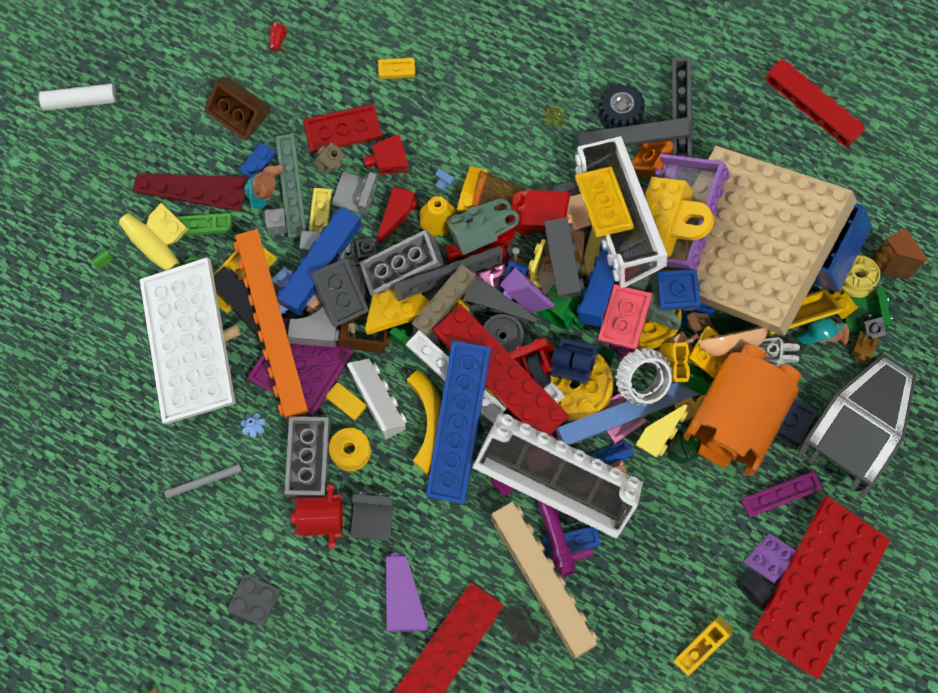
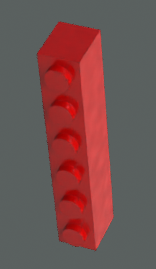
M781 59L767 73L765 78L767 83L847 149L866 129L860 120L855 119L845 108L840 107L832 97L823 93L804 74L794 69L791 63Z

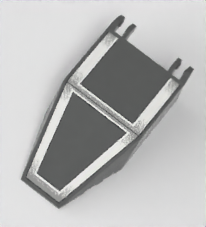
M883 353L837 387L803 438L801 444L797 447V450H799L797 455L802 457L808 447L812 448L815 451L809 457L808 463L812 464L818 454H821L855 477L849 488L851 492L858 487L860 481L865 484L859 495L863 499L872 490L905 438L917 375Z

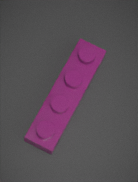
M813 471L743 498L741 502L748 518H752L822 490V487Z

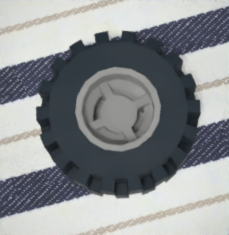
M618 83V86H615V84L611 85V89L606 88L605 92L601 94L598 108L600 123L603 122V127L611 129L639 125L643 120L645 100L642 97V93L640 91L637 92L636 87L631 88L630 84L623 86L622 83Z

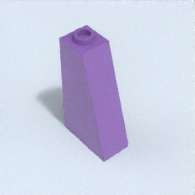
M391 553V556L386 557L387 632L428 631V624L407 557L403 556L402 553Z

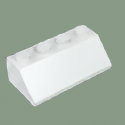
M370 359L348 363L349 373L385 440L405 430L407 420L402 412L398 413L396 409L398 406L394 396H389L387 392L389 387L384 379L380 380L378 376L380 371L376 363L372 364Z

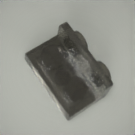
M520 602L498 615L519 651L541 638L539 635L541 629L536 622L532 623L529 616L531 613L526 604L522 605Z

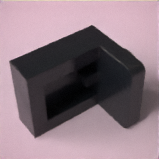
M866 312L862 314V317L856 318L857 326L865 328V334L868 335V339L886 335L882 316L874 314V312Z

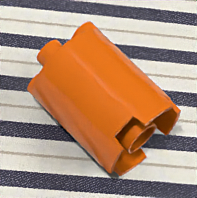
M745 344L741 353L734 352L727 355L683 436L684 440L688 441L690 436L694 435L700 441L696 453L724 469L731 460L746 464L747 467L744 474L747 476L756 474L799 392L797 383L801 377V373L789 365L780 364L777 368L765 361L766 353L751 344Z

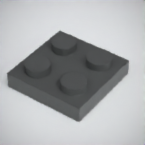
M245 574L227 611L264 628L282 590Z

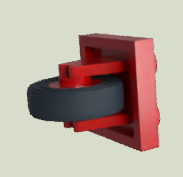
M546 338L535 339L531 344L518 346L514 351L509 352L511 359H515L526 369L541 387L551 383L549 371L553 370L550 358L553 356L555 346Z

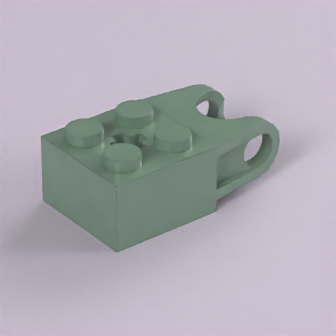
M500 198L477 207H471L468 211L461 214L453 215L450 219L446 220L452 239L461 253L465 255L498 240V235L517 225L519 215L511 209L506 199ZM500 204H506V208L503 211H497V207ZM514 215L512 222H505L507 216Z
M643 266V267L638 271V273H640V272H642V271H644V270H646V269H648V268H646V267ZM654 272L626 286L652 293L653 296L646 320L652 323L656 322L673 330H678L681 327V321L673 313L674 310L661 311L657 273ZM693 308V309H684V310L693 311L695 308Z

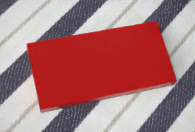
M374 104L303 119L311 154L316 153L323 145L327 147L331 142L340 148L382 138Z

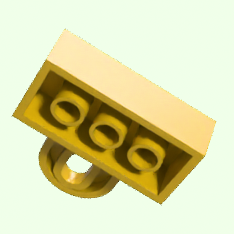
M651 177L645 193V199L666 250L667 258H671L676 240L693 241L705 237L713 228L714 215L706 204L690 201L693 190L686 181ZM640 216L638 220L636 219L627 245L644 237L638 223ZM691 217L704 219V222L698 226L686 224L687 220ZM646 243L632 249L634 253L651 255Z

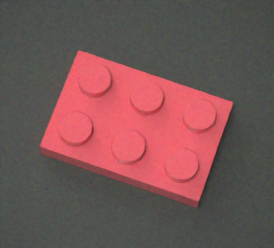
M614 284L598 340L636 350L653 296L652 293L628 287L620 288L619 285Z

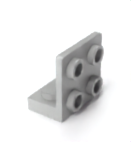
M343 172L332 200V206L338 208L342 206L349 211L367 216L378 185L377 174L369 172L368 178Z

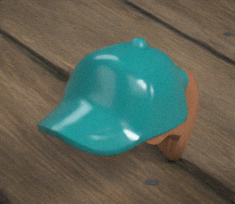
M283 165L268 166L262 172L252 175L247 181L244 191L253 208L261 209L266 206L275 189V175L281 173Z
M825 317L809 322L807 330L797 335L796 339L805 345L816 342L824 343L826 341L837 342L840 340L845 347H849V327L846 323H835L832 319Z

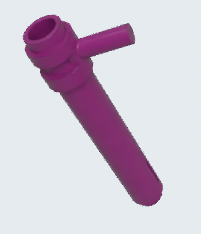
M543 472L536 473L537 475L547 479V476L544 475ZM537 500L552 548V559L556 562V572L561 577L570 576L575 573L574 568L576 566L574 561L593 556L592 548L572 554L571 549L567 546L557 509Z

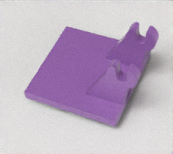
M769 533L745 559L744 563L775 585L781 580L795 550Z

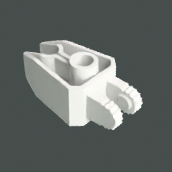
M776 337L765 339L758 346V348L766 353L764 360L777 368L780 364L799 362L798 356L785 355V351L800 350V345L784 343L782 339Z

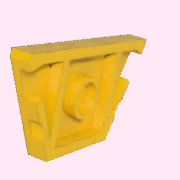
M394 289L374 294L365 327L366 334L369 335L414 321L430 301L421 293L397 301Z

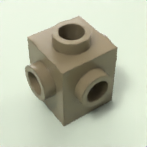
M331 142L327 147L323 145L316 152L319 156L312 163L324 175H327L332 169L336 171L343 163L341 159L345 155L338 146Z

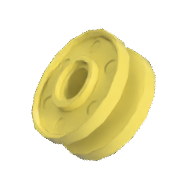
M858 255L841 290L852 297L862 298L869 296L874 292L880 279L878 265L872 259Z

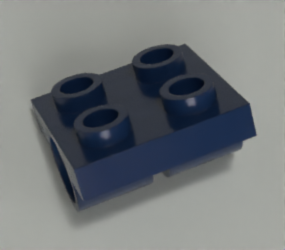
M561 338L559 346H556L553 352V370H551L550 375L588 385L599 348Z

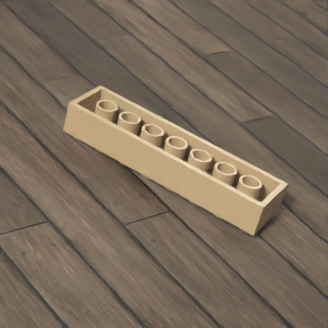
M511 502L492 513L491 521L574 660L593 649L597 645L596 640L598 638L592 629L589 630L585 624L587 619L583 612H578L575 608L576 601L571 593L567 594L564 586L566 584L560 575L556 576L552 560L549 557L546 559L543 554L545 549L542 543L534 539L533 528L529 522L525 524L519 505L515 506Z

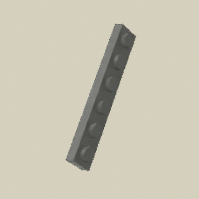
M500 246L494 249L490 248L483 253L471 255L466 259L436 268L431 272L419 274L409 280L400 281L394 285L395 297L397 301H401L442 286L461 264L472 273L499 265L503 262V251Z

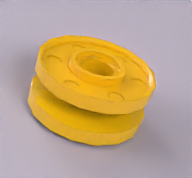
M345 428L338 431L331 438L329 454L333 463L339 469L346 472L357 471L368 463L371 456V447L367 437L360 430ZM349 446L355 447L354 452L351 454L345 453L346 448Z

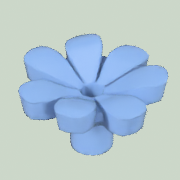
M249 413L246 414V420L241 421V426L244 427L242 433L244 435L250 433L251 438L257 436L256 432L263 434L264 429L261 426H264L266 421L260 419L261 416L258 413L254 414V416Z

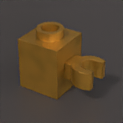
M860 331L855 338L850 356L854 357L856 362L868 363L873 358L879 337L868 339V335L864 331Z

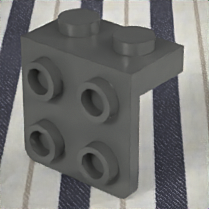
M358 492V495L353 494L352 503L354 507L351 536L359 539L388 541L391 537L393 497L384 493H379L378 496H370L368 492Z

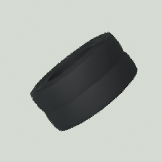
M750 569L746 570L736 580L742 593L758 607L765 605L773 595L766 582Z

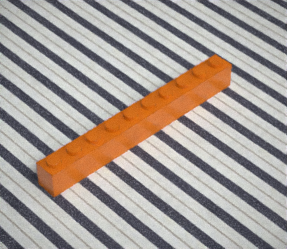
M258 229L235 235L237 241L233 243L236 253L241 254L242 259L238 261L241 271L245 270L247 276L243 277L246 289L250 288L251 295H248L250 305L255 306L256 309L253 317L255 323L260 324L261 331H258L260 342H265L266 349H263L265 360H269L271 364L268 372L270 378L275 379L276 385L273 386L275 397H280L281 404H278L280 415H284L286 420H289V416L300 417L309 414Z

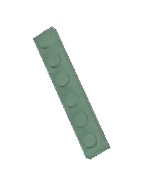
M294 134L275 136L279 165L284 166L280 176L288 239H301V232L307 231L295 137Z

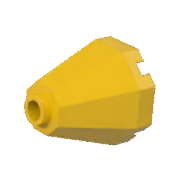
M433 197L419 210L420 227L423 230H427L433 236H447L450 231L446 220L456 215L457 209L443 197Z

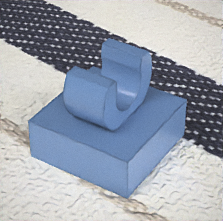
M438 169L435 174L440 178L436 187L443 191L448 186V183L454 186L458 181L441 169Z

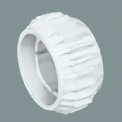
M651 348L636 349L634 352H629L619 363V367L616 370L617 376L615 378L617 379L616 385L619 387L618 391L622 393L625 399L638 406L640 404L646 406V404L659 401L664 397L671 385L673 376L671 375L672 368H670V362L660 352L654 351ZM645 362L653 363L657 371L654 382L647 389L636 391L631 383L634 371Z

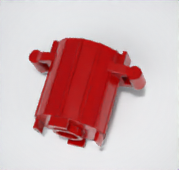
M333 483L328 484L326 487L328 496L297 497L292 499V501H296V509L291 514V524L297 526V532H294L293 535H329V548H335L337 545L336 537H344V533H342L343 509L341 498L343 494H334L335 485Z

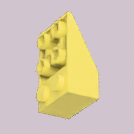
M687 405L681 406L646 427L636 447L654 458H657L658 455L662 457L668 447L665 444L667 439H673L678 431V428L675 426L678 421L682 423L688 414V411H686Z

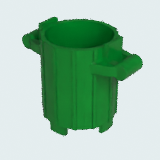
M554 283L546 296L555 305L552 308L537 311L536 313H540L545 319L559 328L569 330L574 325L581 329L584 327V323H580V317L577 316V308L579 303L584 300V290H581V296L558 300Z

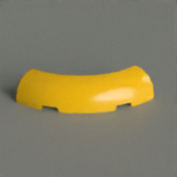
M417 370L407 379V384L417 394L424 406L427 416V430L423 445L413 459V464L429 477L442 399L428 377L420 370Z

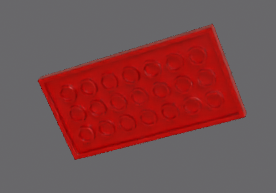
M824 497L754 628L751 637L809 676L819 680L891 539L830 497Z

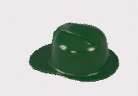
M685 425L676 432L672 440L669 439L665 443L668 446L666 452L669 459L677 463H688L699 456L696 453L698 446L693 435L690 436L688 441L683 438L688 428Z

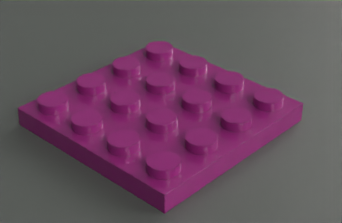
M290 315L284 320L287 336L290 319H295ZM337 342L336 347L290 344L308 408V415L311 417L316 415L328 392L333 388L354 354L350 349L338 348L339 343ZM263 353L247 379L275 395L273 386L276 385L275 379H271L268 372L271 364L269 360H265Z

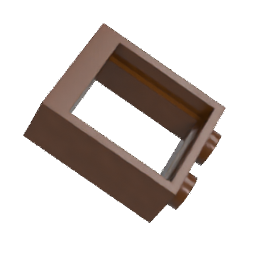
M369 311L352 320L367 321ZM349 321L341 324L338 348L384 353L385 347L390 345V335H387V330H391V328L381 331V341L348 338Z

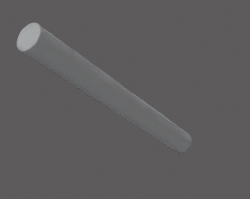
M240 464L164 491L165 496L170 498L242 471Z

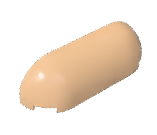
M756 327L699 340V344L710 356H723L742 351L745 344L758 347L765 340L768 329Z

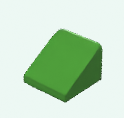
M105 249L90 261L97 269H101L113 259Z

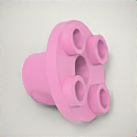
M499 264L474 274L499 290L501 275L505 274L506 267L505 264Z

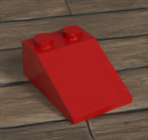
M525 190L514 193L511 209L517 212L519 221L513 229L521 235L545 232L544 221L567 217L571 193ZM514 215L509 216L508 223L514 220Z

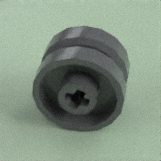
M498 314L485 322L483 327L508 353L514 351L516 347L523 345L524 331L521 323L515 317L508 314ZM502 334L506 338L500 339V335Z

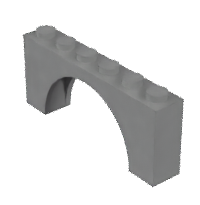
M301 232L299 247L301 256L308 255L312 243L320 238L321 232ZM351 242L346 247L338 261L346 258L347 253H350ZM323 306L319 311L308 317L290 319L288 340L290 344L336 347V341L340 339L341 330L338 329V326L333 327Z

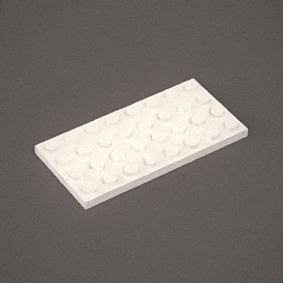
M204 258L139 279L162 423H173L236 404L211 259Z

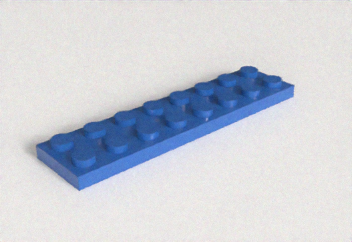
M452 341L426 493L427 497L461 504L466 503L492 347Z

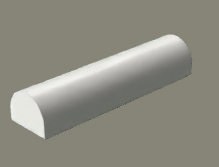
M114 84L42 91L39 92V101L43 111L115 103Z

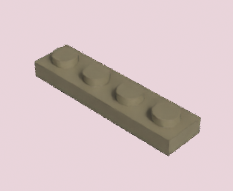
M461 264L412 322V325L428 337L478 277Z

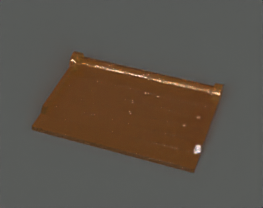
M481 170L476 183L472 207H477L500 198L506 199L511 207L514 193L527 189ZM500 204L497 207V211L505 210L506 204Z

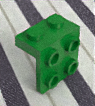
M885 287L877 288L866 297L857 298L850 296L858 306L854 312L845 318L850 334L859 333L860 331L865 332V328L857 326L856 318L862 317V314L866 312H874V314L882 316L885 330L891 325L893 316L888 308L889 295L885 292Z

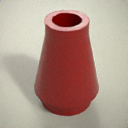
M273 23L272 27H270V50L274 51L276 49V51H280L287 34L285 25Z

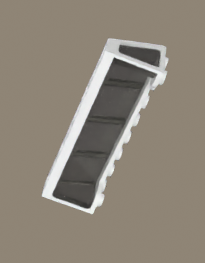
M622 137L577 147L578 155H575V160L578 167H575L576 174L612 166L634 225L633 229L602 236V247L609 254L607 255L609 266L614 268L613 277L615 282H619L620 288H625L666 267V250Z
M499 412L473 466L474 469L616 539L638 506L643 482L638 478L630 476L618 468L611 467L600 459H595L583 451L577 450L563 441H558L547 433L540 432L530 425L522 423L502 412Z

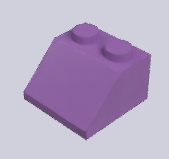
M516 267L500 283L504 289L503 294L510 300L514 298L516 304L523 309L526 308L530 313L549 309L555 305L538 286Z

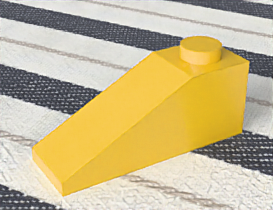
M469 167L460 195L457 214L466 212L471 207L479 206L488 170Z
M719 615L673 662L689 676L732 634L734 629Z

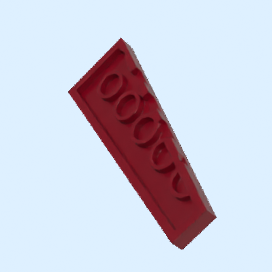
M137 174L132 191L138 194L241 212L245 199L244 189L249 177Z

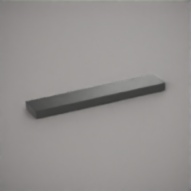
M689 118L579 133V146L620 136L625 146L690 137ZM612 143L585 149L583 152L612 148Z

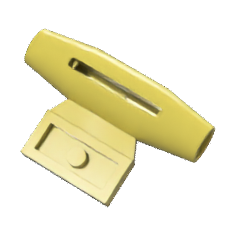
M160 203L148 216L147 225L130 213L125 214L119 220L120 226L131 242L153 263L165 271L180 266V262L168 245L177 242L188 228L164 204Z

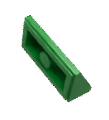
M687 362L690 369L688 382L679 383L701 395H706L714 378L702 369Z

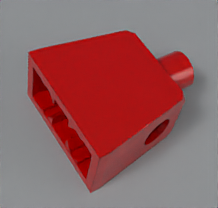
M400 134L372 145L374 155L364 157L366 168L377 166L379 175L409 172Z

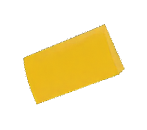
M826 289L808 294L789 329L843 312V308ZM768 330L767 334L769 335L776 333L771 330Z

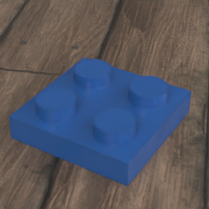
M697 269L657 272L661 311L701 307Z

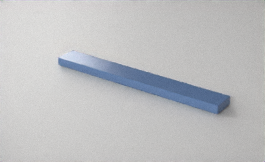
M677 382L670 385L664 397L652 404L649 403L646 406L640 404L638 406L627 401L558 427L556 431L561 441L570 446L701 394Z

